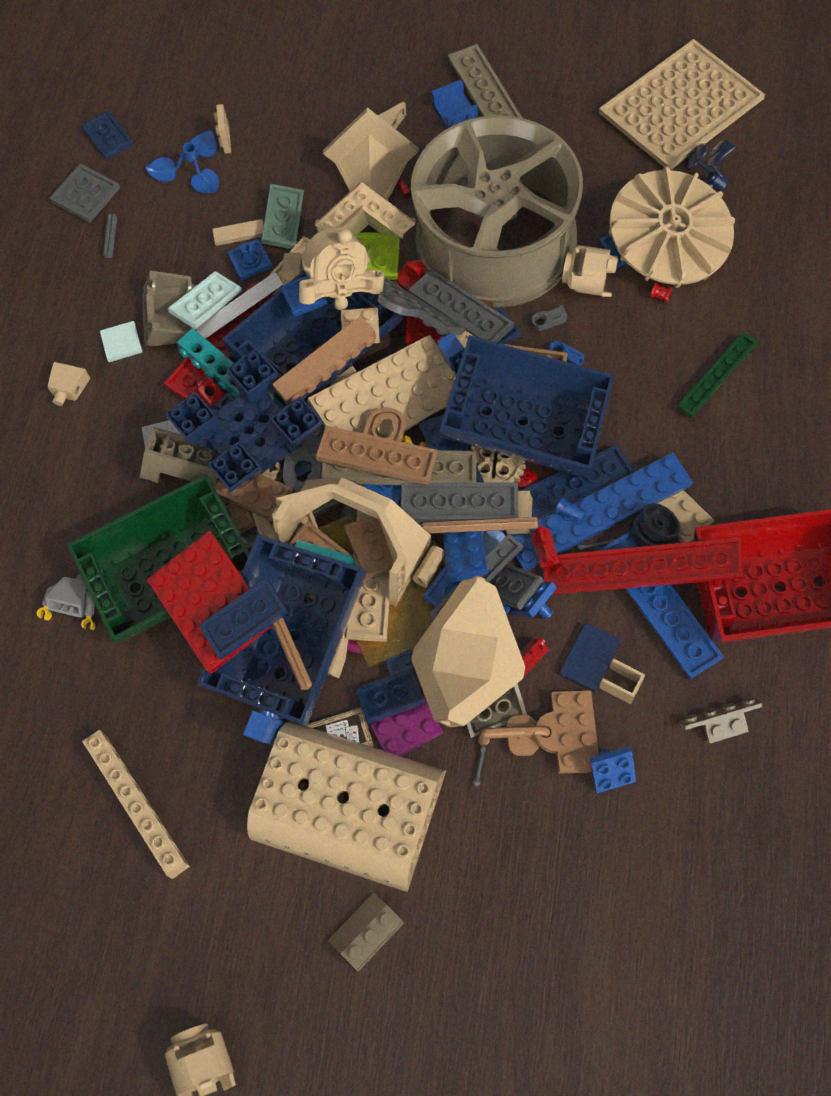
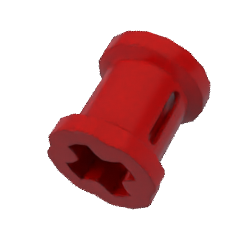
M655 283L650 298L653 299L655 297L668 303L673 288H666Z

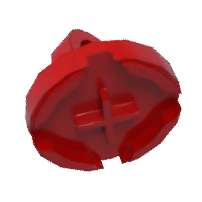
M408 260L400 268L398 281L401 288L404 290L410 289L428 272L423 261Z

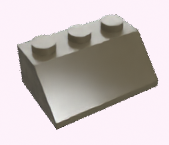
M518 684L514 685L466 724L471 738L480 735L484 728H498L506 725L512 716L527 715Z
M373 893L328 941L359 972L404 923L388 905Z

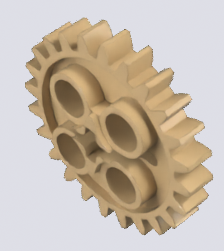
M471 446V451H476V465L480 473L483 470L489 471L485 474L481 473L484 482L515 481L519 483V476H524L523 470L526 468L524 460L513 457L502 458L504 455L498 453L496 475L493 479L495 452ZM487 453H488V454H491L489 457L483 456L484 454H487ZM507 472L506 475H500L499 473Z

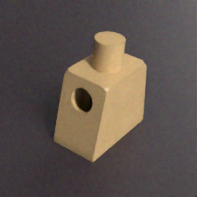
M54 362L48 382V389L54 396L52 402L58 406H63L65 399L77 400L90 380L87 371L83 368Z

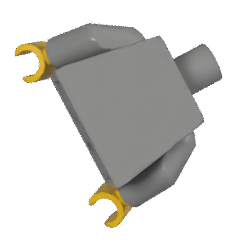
M78 574L75 579L63 577L58 583L46 590L42 602L44 606L37 611L39 618H42L45 613L44 620H50L52 617L51 611L80 618L86 615V619L81 623L82 627L86 630V624L91 622L90 629H95V622L92 621L95 603L81 574Z

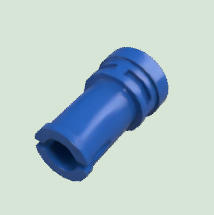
M565 498L560 500L556 508V512L563 513V515L566 514L579 522L582 521L586 514L585 510L572 505Z

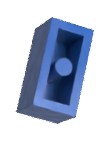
M452 332L449 335H444L437 343L441 355L451 370L457 373L465 348Z

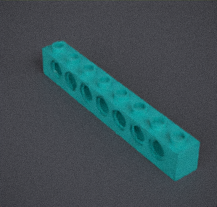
M192 328L177 342L179 353L184 358L188 357L197 369L201 368L209 379H214L223 391L227 390L232 397L236 398L240 393L236 386H233L234 383L228 373L220 375L221 372H227L226 369L232 366L234 362ZM274 397L273 401L281 410L286 407Z

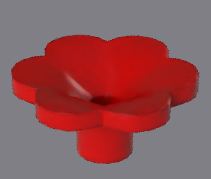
M529 469L523 470L524 476H519L520 482L518 487L525 489L539 482L537 472L530 471Z

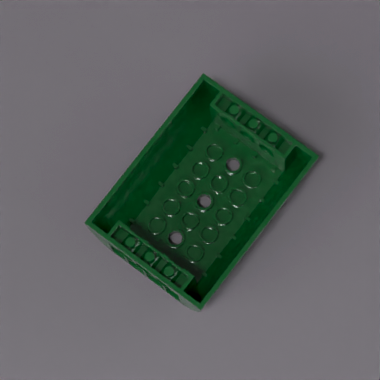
M207 474L67 544L107 631L116 645L171 617L147 579L208 531L214 534L242 574L250 553ZM136 585H140V586H141V589H140L139 592H137V593H132V592H131V590H132V588H133L134 586H136Z

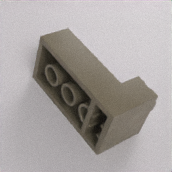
M153 427L144 451L139 478L149 479L158 483L161 473L194 481L207 474L213 486H215L218 477L207 464L218 457L213 449L187 441L181 434Z

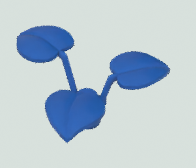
M212 130L203 132L190 142L183 145V153H180L176 166L172 159L162 157L145 166L146 171L152 178L160 182L172 181L176 177L175 171L178 170L184 158L188 162H194L198 173L191 179L193 189L199 193L216 192L219 188V180L216 173L210 169L200 172L197 164V156L200 155L207 158L213 156L217 151V144Z

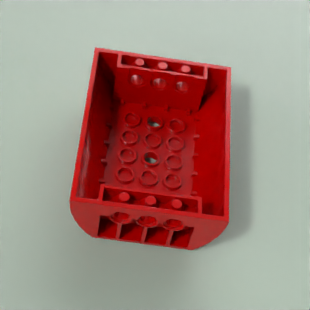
M831 509L695 528L693 542L737 537L742 539L744 579L697 582L709 637L714 643L831 628ZM820 579L824 585L821 587L816 586L813 580ZM775 584H781V585H783L784 588H785V591H783V592H778V591L775 589L774 585H775ZM742 589L746 596H737L735 590Z

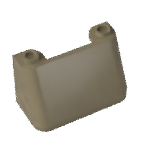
M149 271L142 292L145 346L175 344L192 329V327L168 312V308L194 288L191 276Z

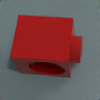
M212 378L206 381L202 379L195 385L197 389L193 391L200 396L208 407L213 406L225 395ZM205 387L211 390V396L205 394Z

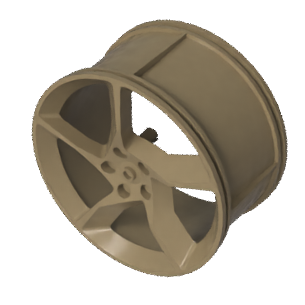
M492 115L473 118L451 126L440 133L420 154L411 178L412 201L418 217L416 228L418 259L423 261L428 271L433 269L447 278L449 282L452 281L474 297L492 302L493 308L520 305L550 291L563 277L567 252L573 253L574 248L577 246L575 216L581 202L583 177L579 162L572 149L560 136L547 127L534 121L514 116ZM527 187H530V188H532V189H534V190L540 192L541 194H543L544 196H546L549 200H551L552 203L549 202V201H547V200H545V199H542V198L538 197L536 194H534L532 191H530ZM459 207L474 213L478 218L483 216L484 218L474 246L464 245L444 233L431 217L434 210ZM522 207L534 211L555 224L549 232L532 243L508 250L497 249L502 226L509 219H515L517 211Z

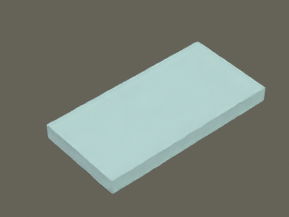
M215 271L168 308V312L193 329H196L241 293L242 288Z

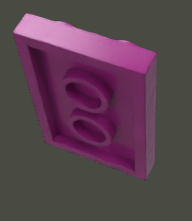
M424 697L425 704L387 717L371 725L384 751L402 756L443 734L439 723L434 721L430 707Z

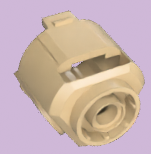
M578 245L574 248L573 253L567 252L562 283H567L570 289H575L574 291L611 297L612 292L604 291L607 273H615L618 257L611 256L609 249Z
M202 1024L185 1030L171 1038L172 1045L167 1048L164 1055L176 1096H193L192 1092L196 1090L200 1096L208 1095L217 1091L216 1082L218 1081L221 1082L224 1091L236 1085L232 1064L220 1031L216 1029L209 1030L208 1024Z

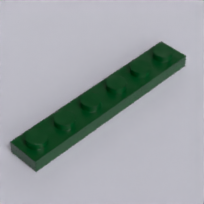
M742 332L678 404L677 409L692 419L757 346L758 341Z

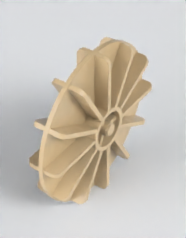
M665 166L663 170L644 174L639 173L619 191L613 202L609 220V235L612 236L613 242L621 255L620 260L622 262L626 261L633 269L646 276L645 281H648L650 278L658 282L674 284V287L678 288L681 284L706 280L723 265L730 254L734 240L733 225L735 218L731 217L725 202L722 200L723 193L721 191L717 193L708 184L698 179V173L692 176L683 172L672 171L669 166Z

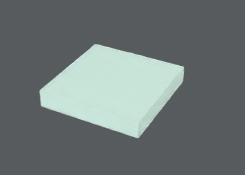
M134 321L100 331L108 362L143 353Z

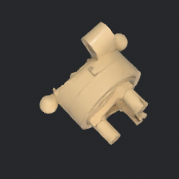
M322 223L319 224L317 228L318 233L310 239L302 253L303 269L310 279L302 280L299 283V302L313 304L321 297L329 296L330 298H335L334 307L337 310H344L348 306L346 297L354 292H368L371 294L383 292L384 273L380 270L366 271L370 258L367 256L365 247L348 229L341 227L329 228L326 223L324 225Z

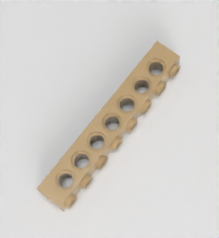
M98 730L82 742L165 874L173 879L189 868V864L107 736L101 730Z

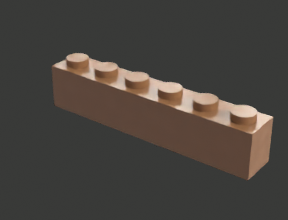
M360 315L274 382L273 387L287 405L299 396L302 397L307 392L311 393L321 381L328 380L335 370L342 369L349 359L356 358L362 349L370 347L375 342L376 334L374 329Z

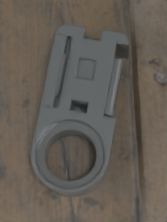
M562 305L547 312L544 310L536 313L532 317V328L536 331H543L567 321V313ZM542 319L545 323L537 325L535 320Z

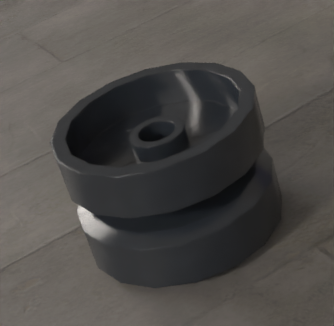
M651 503L647 504L632 521L629 532L631 538L639 547L669 544L679 534L680 523L670 509L661 504Z

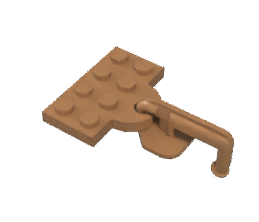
M591 691L551 692L552 712L544 714L538 722L529 715H516L508 720L507 727L484 728L478 737L480 745H487L490 742V738H508L509 750L516 756H531L539 747L549 753H556L558 774L592 773L589 758L599 755Z

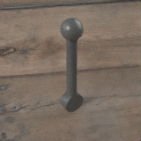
M611 538L607 542L588 545L578 544L577 550L581 552L584 549L596 546H606L615 541V539Z
M486 745L481 747L476 777L472 782L475 787L480 785L479 778Z

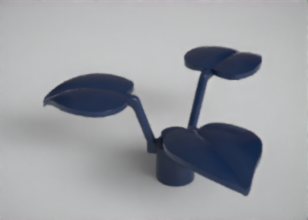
M722 140L716 145L710 154L711 158L708 162V166L713 167L714 172L701 162V159L707 153V146L701 143L688 157L685 167L691 170L698 163L709 173L707 177L708 185L721 191L726 187L728 180L719 172L716 164L737 147L728 140Z

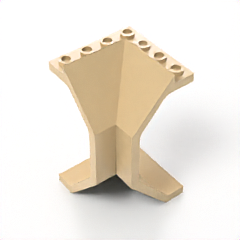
M366 108L323 150V154L337 165L350 192L320 220L317 219L315 226L318 228L319 224L322 223L324 225L326 223L329 228L341 227L357 235L367 225H370L381 234L403 239V234L415 225V219L408 217L388 202V199L407 162L418 153L419 148L369 108Z
M342 477L307 480L300 492L275 498L277 507L273 511L272 518L276 540L287 544L304 516L331 499H335L379 519L394 562L390 570L389 604L394 607L397 606L430 545L431 535L394 501Z

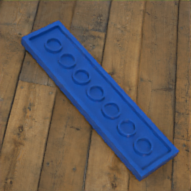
M630 532L599 551L639 546L635 544ZM672 585L625 588L689 680L724 658Z

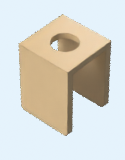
M613 659L610 669L636 682L637 685L631 693L602 678L599 688L631 704L644 680L645 674Z

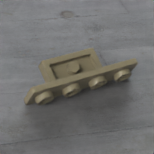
M748 697L737 704L728 703L723 705V708L717 710L708 709L703 714L697 716H685L683 720L679 721V724L685 730L703 725L707 742L713 743L749 732L744 712L761 708L763 705L756 698Z

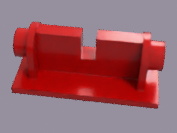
M538 526L536 531L530 534L540 567L544 568L560 563L549 528Z
M534 637L520 652L525 664L524 677L550 650L545 645L546 641L542 637L539 639Z

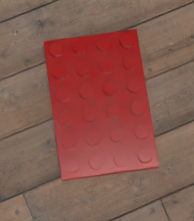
M208 531L147 579L206 671L210 674L273 626L271 625L224 659L221 660L217 657L199 625L251 588L211 531Z

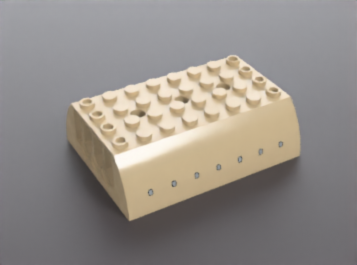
M289 721L278 731L249 809L247 822L248 836L250 840L408 892L446 770ZM303 779L309 781V787L306 790L298 788V783ZM342 792L349 794V800L346 803L338 802V795ZM382 805H387L390 808L389 814L385 817L378 814V809Z

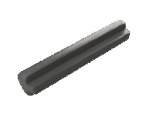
M115 214L107 215L103 255L106 259L113 257L117 224Z

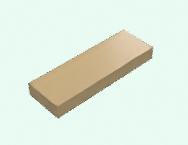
M263 219L213 228L216 246L262 237Z

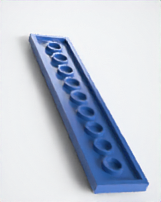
M671 453L573 503L572 505L586 511L581 522L566 514L563 515V513L556 512L538 521V526L549 528L557 555L640 513L647 504L659 503L691 487L693 482L675 454ZM531 534L511 535L523 545V549L515 556L522 569L528 571L538 566L539 561Z

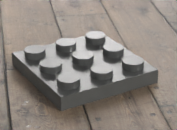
M79 164L53 193L50 201L90 223L117 193L120 185L100 173Z

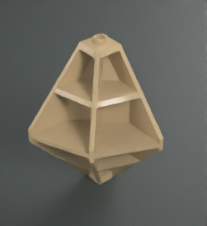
M479 576L461 581L414 647L411 658L434 721L449 727L466 725L521 681L525 672V664L496 586L486 582L484 578Z

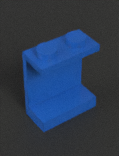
M461 79L431 91L432 104L447 128L469 119L478 118L477 104L471 106L464 95Z

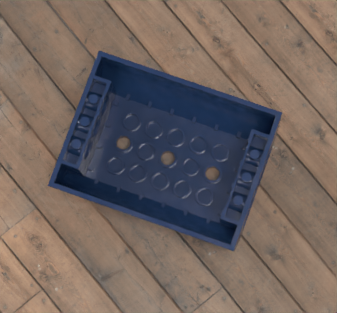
M303 270L290 282L307 276V274ZM279 290L222 338L235 363L256 348L278 371V379H280L289 372L287 371L289 367H295L317 350L313 348L314 345H323L342 330V327L339 326L342 322L341 310H337L334 307L335 298L327 296L328 304L294 317L282 291ZM354 292L346 297L348 306L344 310L378 308L380 340L403 319V315L387 309L377 301L379 294ZM377 343L362 349L356 358L349 359L342 369L335 370L328 380L321 381L311 393L307 392L302 396V399L308 404L307 400L309 397L328 387L338 376ZM275 391L274 397L278 399L282 404L287 406L284 400Z
M469 335L440 426L439 437L587 478L592 469L614 375ZM488 410L491 415H483L481 411ZM524 420L527 425H519L517 421ZM560 430L563 435L558 436L553 431Z
M257 534L241 575L250 588L265 578L269 579L289 611L288 614L283 616L291 638L294 632H300L299 639L293 642L310 678L312 687L307 690L300 689L273 626L212 674L208 673L204 667L197 685L308 726L367 572L361 567ZM314 594V601L311 604H307V597ZM284 668L285 675L279 679L277 673L280 669Z

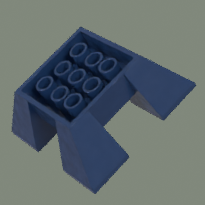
M256 348L226 369L240 395L220 410L213 413L200 396L194 392L165 413V416L187 441L214 450L218 457L207 465L230 492L248 485L303 444L324 423L301 396L282 410L273 401L275 394L273 383L278 379V371Z

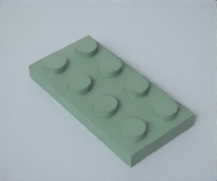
M270 184L261 244L289 249L294 248L297 241L304 190Z

